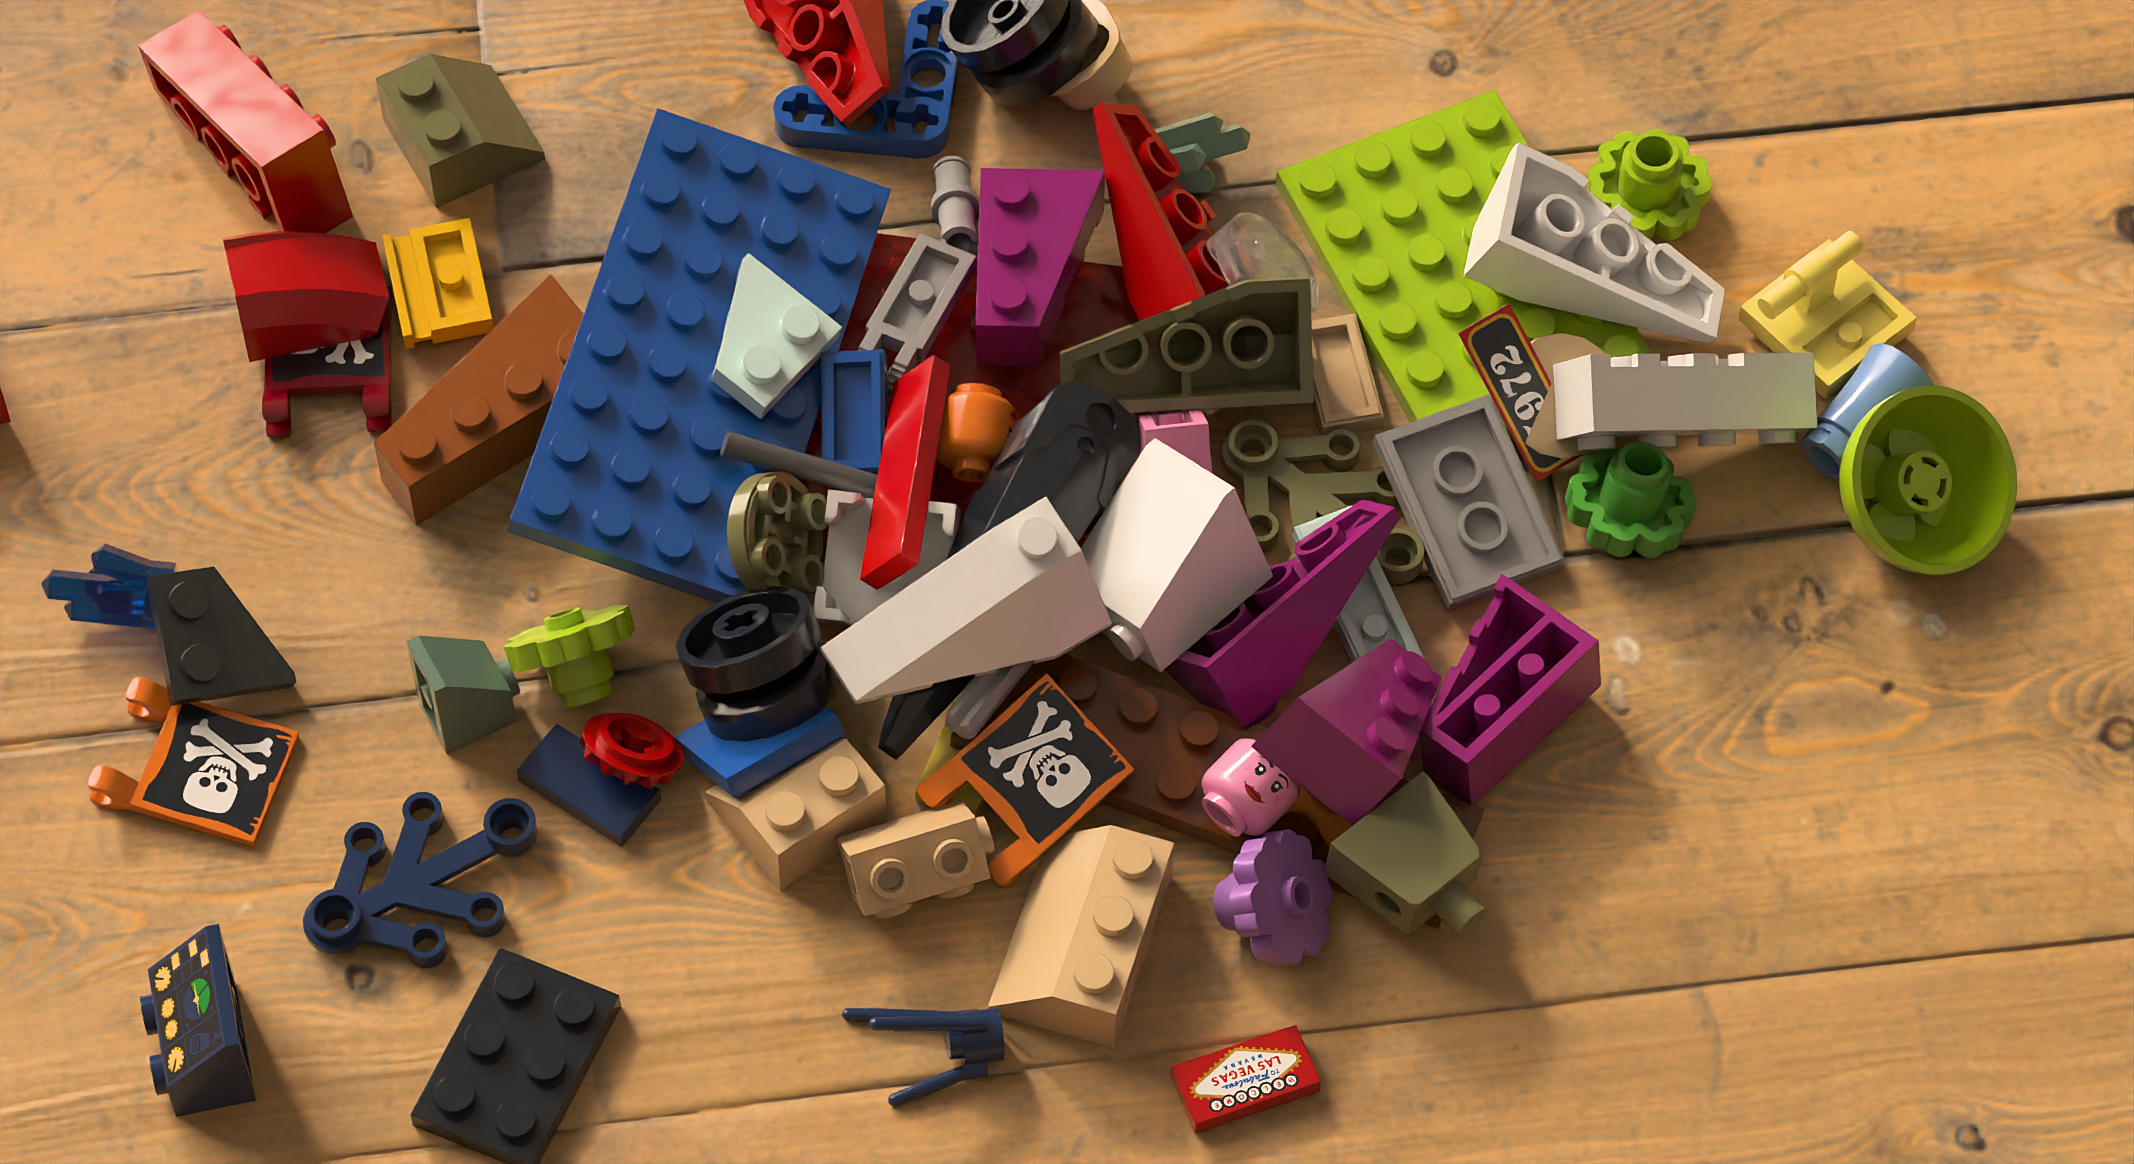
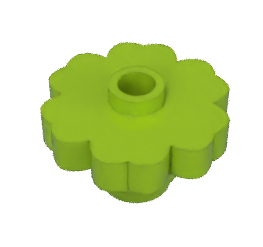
M1655 128L1640 135L1623 131L1617 134L1613 140L1601 144L1598 149L1596 165L1588 170L1587 179L1589 181L1585 188L1612 210L1617 204L1625 208L1634 216L1630 224L1647 238L1652 239L1654 234H1657L1666 241H1675L1684 232L1691 231L1697 227L1701 207L1709 202L1712 182L1708 175L1707 161L1699 156L1688 155L1689 144L1685 138L1670 135L1664 130Z
M612 605L599 610L590 609L586 611H581L580 607H575L545 617L543 619L545 625L525 630L519 635L509 638L507 640L508 643L503 646L511 671L524 672L541 666L545 667L553 694H560L563 706L569 708L600 700L613 693L610 678L615 673L607 648L632 637V632L636 629L628 605Z

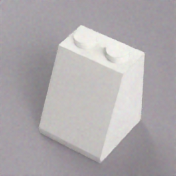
M1156 438L1145 446L1081 547L1112 622L1111 626L1101 631V633L1109 637L1114 646L1127 659L1134 661L1138 657L1159 672H1162L1273 577L1235 488Z

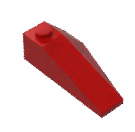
M744 0L749 17L760 29L766 30L779 43L777 49L786 59L795 62L807 76L806 82L841 122L850 125L891 89L882 0Z
M1100 102L1092 110L1103 168L1105 170V179L1128 300L1138 317V321L1241 281L1259 279L1251 262L1241 248L1238 246L1229 252L1208 222L1217 215L1207 201L1204 199L1199 203L1178 182L1176 178L1181 173L1180 164L1140 109L1134 105Z

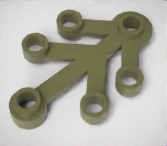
M1255 419L1238 423L1226 434L1221 448L1222 461L1230 473L1243 480L1245 513L1251 527L1263 526L1270 531L1265 536H1256L1263 553L1274 548L1278 541L1279 522L1276 516L1269 512L1268 480L1289 495L1292 533L1294 527L1349 507L1339 500L1342 498L1371 497L1375 503L1392 507L1399 506L1394 491H1385L1379 487L1380 483L1389 481L1383 466L1378 467L1375 471L1346 472L1353 469L1359 461L1360 441L1356 434L1347 429H1335L1327 435L1280 437L1271 425ZM1341 445L1349 448L1351 452L1347 455H1337L1330 449ZM1247 450H1256L1262 456L1249 457L1242 453ZM1322 460L1327 468L1336 473L1305 474L1290 462ZM1393 528L1376 555L1389 584L1402 585L1414 580L1422 570L1424 545L1420 537L1411 530ZM1293 539V548H1295L1296 543ZM1294 551L1292 552L1289 561L1297 556ZM1391 558H1401L1407 562V565L1395 566L1387 561Z

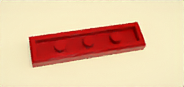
M932 355L893 383L860 580L876 590L883 588L919 564L951 372V365L935 355Z

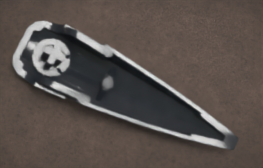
M1069 381L1048 392L1034 409L1017 421L1009 439L997 455L984 485L973 494L946 560L992 528L1044 497H1047L1078 543L1082 535H1088L1097 524L1141 449L1140 429L1134 416L1113 397L1087 382ZM975 675L933 683V686L930 688L893 696L883 723L878 748L897 760L962 692Z

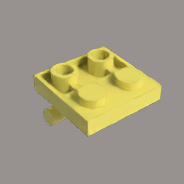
M1847 231L1834 242L1828 239L1796 262L1784 274L1744 303L1740 308L1738 318L1743 325L1774 353L1813 352L1815 390L1825 399L1849 381L1872 345L1880 343L1892 347L1913 332L1917 318L1852 260L1864 250L1863 242L1852 231Z

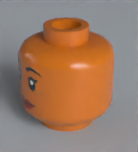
M977 383L961 384L952 389V394L946 396L936 461L942 466L951 469L952 476L958 480L965 482L985 481L997 455L1002 450L1015 427V408L1007 399L1002 398V392L993 386Z

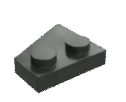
M214 566L151 575L146 582L170 706L292 688L295 685L296 677L294 671Z

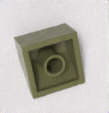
M429 54L376 78L383 120L436 208L545 160L543 149L491 65Z

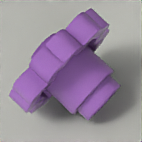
M1290 829L1266 832L1262 838L1246 840L1241 848V854L1233 862V872L1228 878L1222 879L1215 888L1213 906L1217 920L1225 929L1234 930L1243 937H1251V949L1254 957L1259 961H1266L1273 967L1298 964L1302 957L1317 956L1321 950L1322 942L1327 939L1330 932L1329 920L1324 911L1329 908L1333 900L1328 875L1324 872L1325 863L1319 859L1312 860V847L1309 839L1305 836L1297 835Z

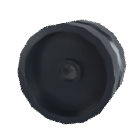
M950 0L942 17L941 36L952 53L964 67L971 69L978 83L996 103L1007 107L1031 105L1044 99L1073 79L1089 59L1097 41L1098 21L1082 0Z
M771 586L766 590H747L723 599L699 613L681 631L675 645L678 657L690 685L697 688L695 695L710 733L722 740L739 742L772 737L799 726L819 713L835 697L840 680L820 651L826 642L819 639L821 630L805 593L793 587Z

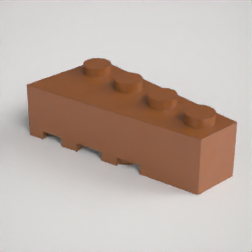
M551 274L374 442L381 481L415 525L420 524L533 455L583 317L582 311Z

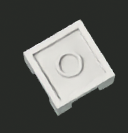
M828 490L825 522L829 525L824 564V581L822 586H817L813 612L816 620L820 623L852 626L943 563L960 527L961 509L957 504L929 501L919 564L883 588L876 590L860 580L873 499L864 498L860 493Z

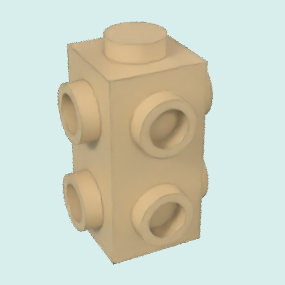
M962 800L836 838L852 899L865 917L872 914L878 918L897 916L911 909L912 902L934 895L943 899L962 896L974 889V883L991 878L985 857L995 853L989 826L984 816L976 818Z

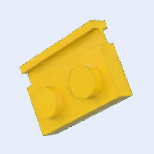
M470 218L409 229L410 235L392 238L391 233L382 234L405 349L415 348L414 342L432 339L433 344L487 334L494 329Z

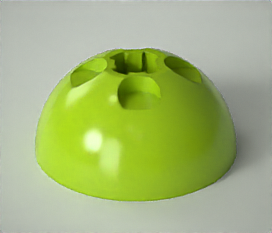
M1925 385L1903 390L1889 396L1873 407L1857 424L1850 435L1842 456L1839 486L1841 501L1849 523L1861 541L1873 553L1900 569L1925 575H1945L1963 571L1974 566L1998 545L2010 524L2017 496V472L2012 449L2004 431L1993 415L1982 404L1959 390L1939 385Z

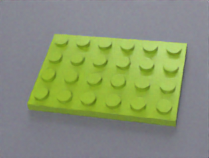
M1496 90L1277 170L1276 173L1277 188L1348 314L1356 313L1362 338L1409 422L1489 394L1458 333L1509 303L1530 342L1538 337L1564 333L1586 338L1606 354H1610L1611 358L1631 356L1633 354H1652L1637 327L1519 301L1464 276L1473 228L1512 148L1518 142L1528 146ZM1501 417V420H1502V422H1503V424H1504V426H1505V429H1506L1507 426H1506L1505 422L1503 421V419H1502V417Z

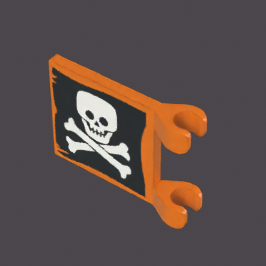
M1046 673L955 757L922 782L917 792L919 797L932 809L951 801L967 782L973 786L1019 837L1018 840L1003 850L988 864L989 873L1000 886L1007 888L1015 883L1040 856L1128 778L1135 769Z
M134 678L126 692V700L129 701L127 705L128 713L139 720L164 722L140 781L138 782L112 767L98 765L92 770L88 780V788L91 789L90 801L102 808L132 810L254 848L299 740V732L203 702L170 706L167 688L146 678Z

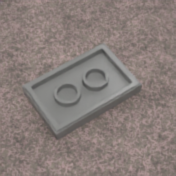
M1490 394L1375 435L1372 444L1410 530L1416 533L1423 542V559L1446 611L1494 594V587L1501 574H1504L1519 585L1562 569L1565 559Z

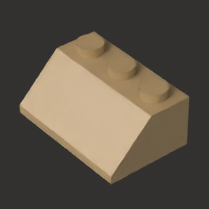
M1113 825L1068 833L1061 837L1040 857L988 1009L998 1008L1001 1017L1115 1049L1172 881L1174 842Z

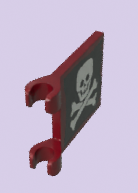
M390 285L387 286L389 300L378 332L373 337L265 359L262 416L266 421L267 437H286L292 434L291 396L363 392V411L366 415L367 431L385 432L392 426V292Z

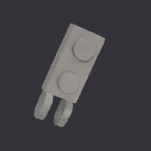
M919 234L869 319L866 325V335L858 351L881 350L885 347L899 353L893 366L887 372L888 396L892 395L893 383L914 369L918 361H924L977 268V256L923 234Z

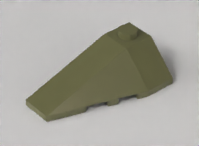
M1310 277L1244 280L1060 352L1061 385L1069 381L1087 382L1113 397L1130 413L1314 403Z

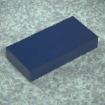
M556 723L517 769L518 780L622 847L661 801L660 789L656 786H653L652 789L645 788L638 782L632 781L625 786L621 778L614 775L602 776L601 766L590 764L584 760L585 749L579 744L580 738Z

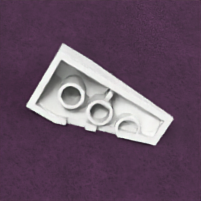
M1044 497L980 536L821 647L820 651L856 705L930 688L933 686V683L973 674L975 677L996 673L999 668L1034 661L1035 664L1056 659L1108 628L1112 622L1081 548L1047 497Z

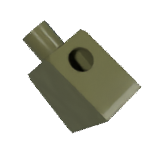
M1424 771L1330 844L1324 872L1333 881L1402 932L1411 933L1433 915L1437 914L1458 937H1462L1474 929L1487 913L1485 906L1467 889L1476 880L1482 860L1480 848L1431 778Z

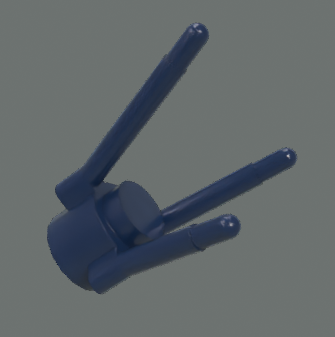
M845 1008L842 1012V1017L845 1020L870 1023V1028L875 1031L944 1032L948 1059H961L962 1065L892 1093L888 1097V1103L891 1106H898L964 1080L987 1078V1062L1004 1060V1034L998 1008L962 1011Z

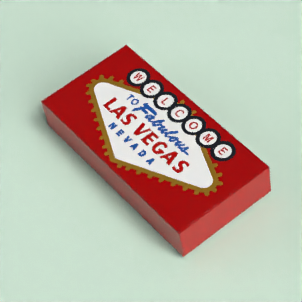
M1296 1025L1171 1066L1172 1081L1195 1134L1320 1091L1321 1081Z

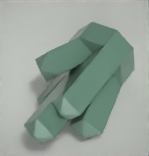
M1212 112L1154 129L1180 164L1181 173L1176 179L1184 190L1189 193L1211 191L1216 182V176L1203 163L1247 149L1251 136L1249 131L1238 123L1221 128L1223 120Z

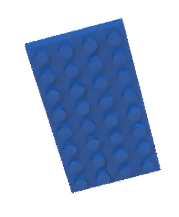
M657 108L506 532L715 603L747 591L739 579L730 557L727 539L729 509L737 489L747 478L755 474L775 471L721 456L720 451L726 432L729 431L805 453L822 402V377L820 357L762 419L758 418L712 381L740 265L743 258L748 253L841 325L842 329L838 339L826 351L838 352L891 189Z

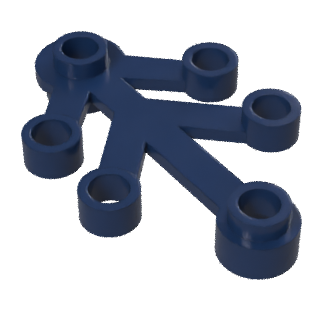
M428 792L412 794L403 804L404 824L383 883L363 893L361 891L368 867L378 864L383 859L386 845L383 833L377 825L370 822L354 824L348 829L344 837L346 854L334 888L318 894L304 912L303 929L307 940L314 948L327 954H342L353 950L361 943L406 952L411 962L416 966L433 968L443 962L448 951L445 934L439 926L426 922L410 927L377 917L395 907H401L464 921L470 932L478 937L487 938L498 934L505 925L506 916L503 902L497 895L490 892H480L471 895L435 886L497 854L515 857L530 850L535 844L538 835L533 809L526 802L519 799L506 798L499 800L487 809L484 815V830L420 863L428 836L434 835L440 830L444 822L441 803L435 795ZM422 808L434 811L432 817L424 821L412 818V815ZM509 828H518L523 831L522 835L513 839L500 837L502 832ZM364 838L376 841L374 847L367 851H359L354 848V845ZM483 908H490L497 912L488 921H479L474 918L475 913ZM334 919H344L349 922L346 927L340 930L330 931L326 929L327 924ZM424 939H433L438 942L436 948L429 952L418 951L415 947L418 942Z

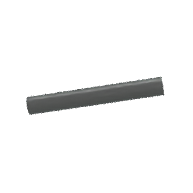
M727 431L720 451V455L775 472H786L799 479L840 491L860 493L865 498L874 499L877 474Z

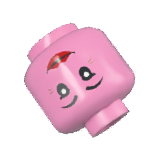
M1239 739L1207 770L1202 778L1205 797L1201 802L1204 810L1221 829L1235 837H1239L1242 833L1252 836L1265 834L1296 802L1300 795L1297 782L1251 747L1256 741L1254 739Z

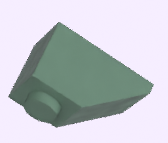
M416 636L407 641L419 705L446 754L517 722L513 697L520 694V688L513 671L510 670L506 659L495 662L484 641Z

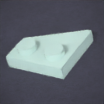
M748 253L743 258L738 271L735 291L728 312L712 381L758 418L762 419L821 357V352H826L834 344L840 335L842 326Z

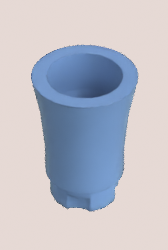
M1878 343L1872 345L1853 376L1834 400L1817 417V428L1809 430L1802 438L1800 445L1806 452L1807 460L1825 477H1831L1839 481L1840 465L1846 444L1863 417L1889 396L1913 387L1934 385L1926 372L1902 351L1886 344Z

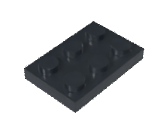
M499 948L410 1114L412 1125L506 1164H540L621 1008L620 995Z

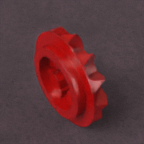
M603 713L596 715L586 722L579 744L585 749L584 760L590 764L601 766V775L604 777L614 775L621 778L625 786L632 781L638 782L645 788L652 789L657 782L661 784L671 783L683 762V751L677 740L656 722L636 714Z

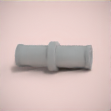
M946 156L939 159L933 166L935 173H932V178L935 183L936 193L931 200L932 217L940 227L941 242L974 254L978 249L976 220L979 217V197L971 187V167L962 157Z

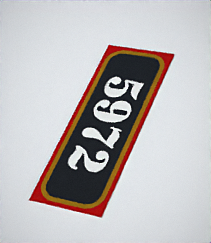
M1510 303L1459 332L1458 335L1536 483L1582 456L1578 455L1561 459L1539 454L1525 444L1552 383Z

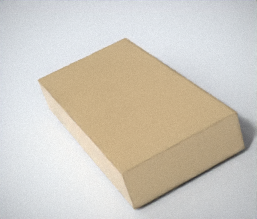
M1356 313L1313 320V407L1321 435H1327L1335 429H1347L1357 433L1383 428L1384 415Z

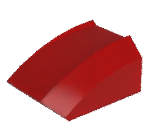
M308 231L260 232L223 238L249 362L371 338L378 332L389 295L376 242L336 234Z

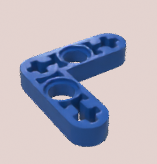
M925 0L918 3L911 10L908 18L897 94L885 93L864 112L871 114L877 120V124L872 129L860 132L851 130L834 113V127L826 126V122H828L827 112L832 111L810 86L801 85L783 90L775 99L773 104L774 125L779 139L787 145L821 150L917 159L929 158L938 154L945 147L949 136L959 60L946 45L941 36V30L938 39V49L928 48V32L932 24L942 25V17L949 1ZM923 69L937 70L945 77L939 85L929 88L921 87L912 80L913 75ZM797 111H809V114L804 118V122L793 121ZM888 117L896 118V122L894 121V132H888ZM924 121L929 123L925 133H913L917 122Z

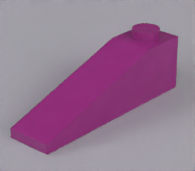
M1362 499L1299 540L1294 548V552L1297 555L1289 562H1282L1271 566L1270 570L1273 574L1271 579L1164 670L1199 703L1230 714L1244 728L1251 723L1256 724L1266 719L1276 709V701L1294 686L1397 524L1400 515L1395 507Z

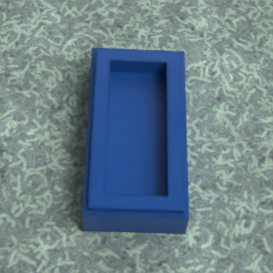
M884 349L821 352L822 459L878 475L888 418L887 354Z

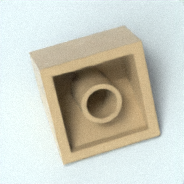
M844 737L737 798H733L718 784L705 792V798L780 891L840 853L837 837L887 822L885 784L848 739Z

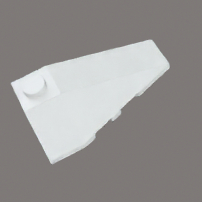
M1518 142L1512 148L1473 228L1464 276L1519 301L1711 344L1717 337L1725 289L1668 243L1656 245L1632 226L1630 222L1634 216L1620 204H1617L1612 210L1587 190L1585 185L1589 180L1575 168Z

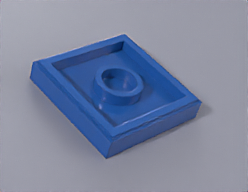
M825 706L819 713L799 726L768 738L747 742L722 740L710 733L705 720L676 735L675 739L680 744L683 756L733 798H737L841 739L845 732L838 715Z

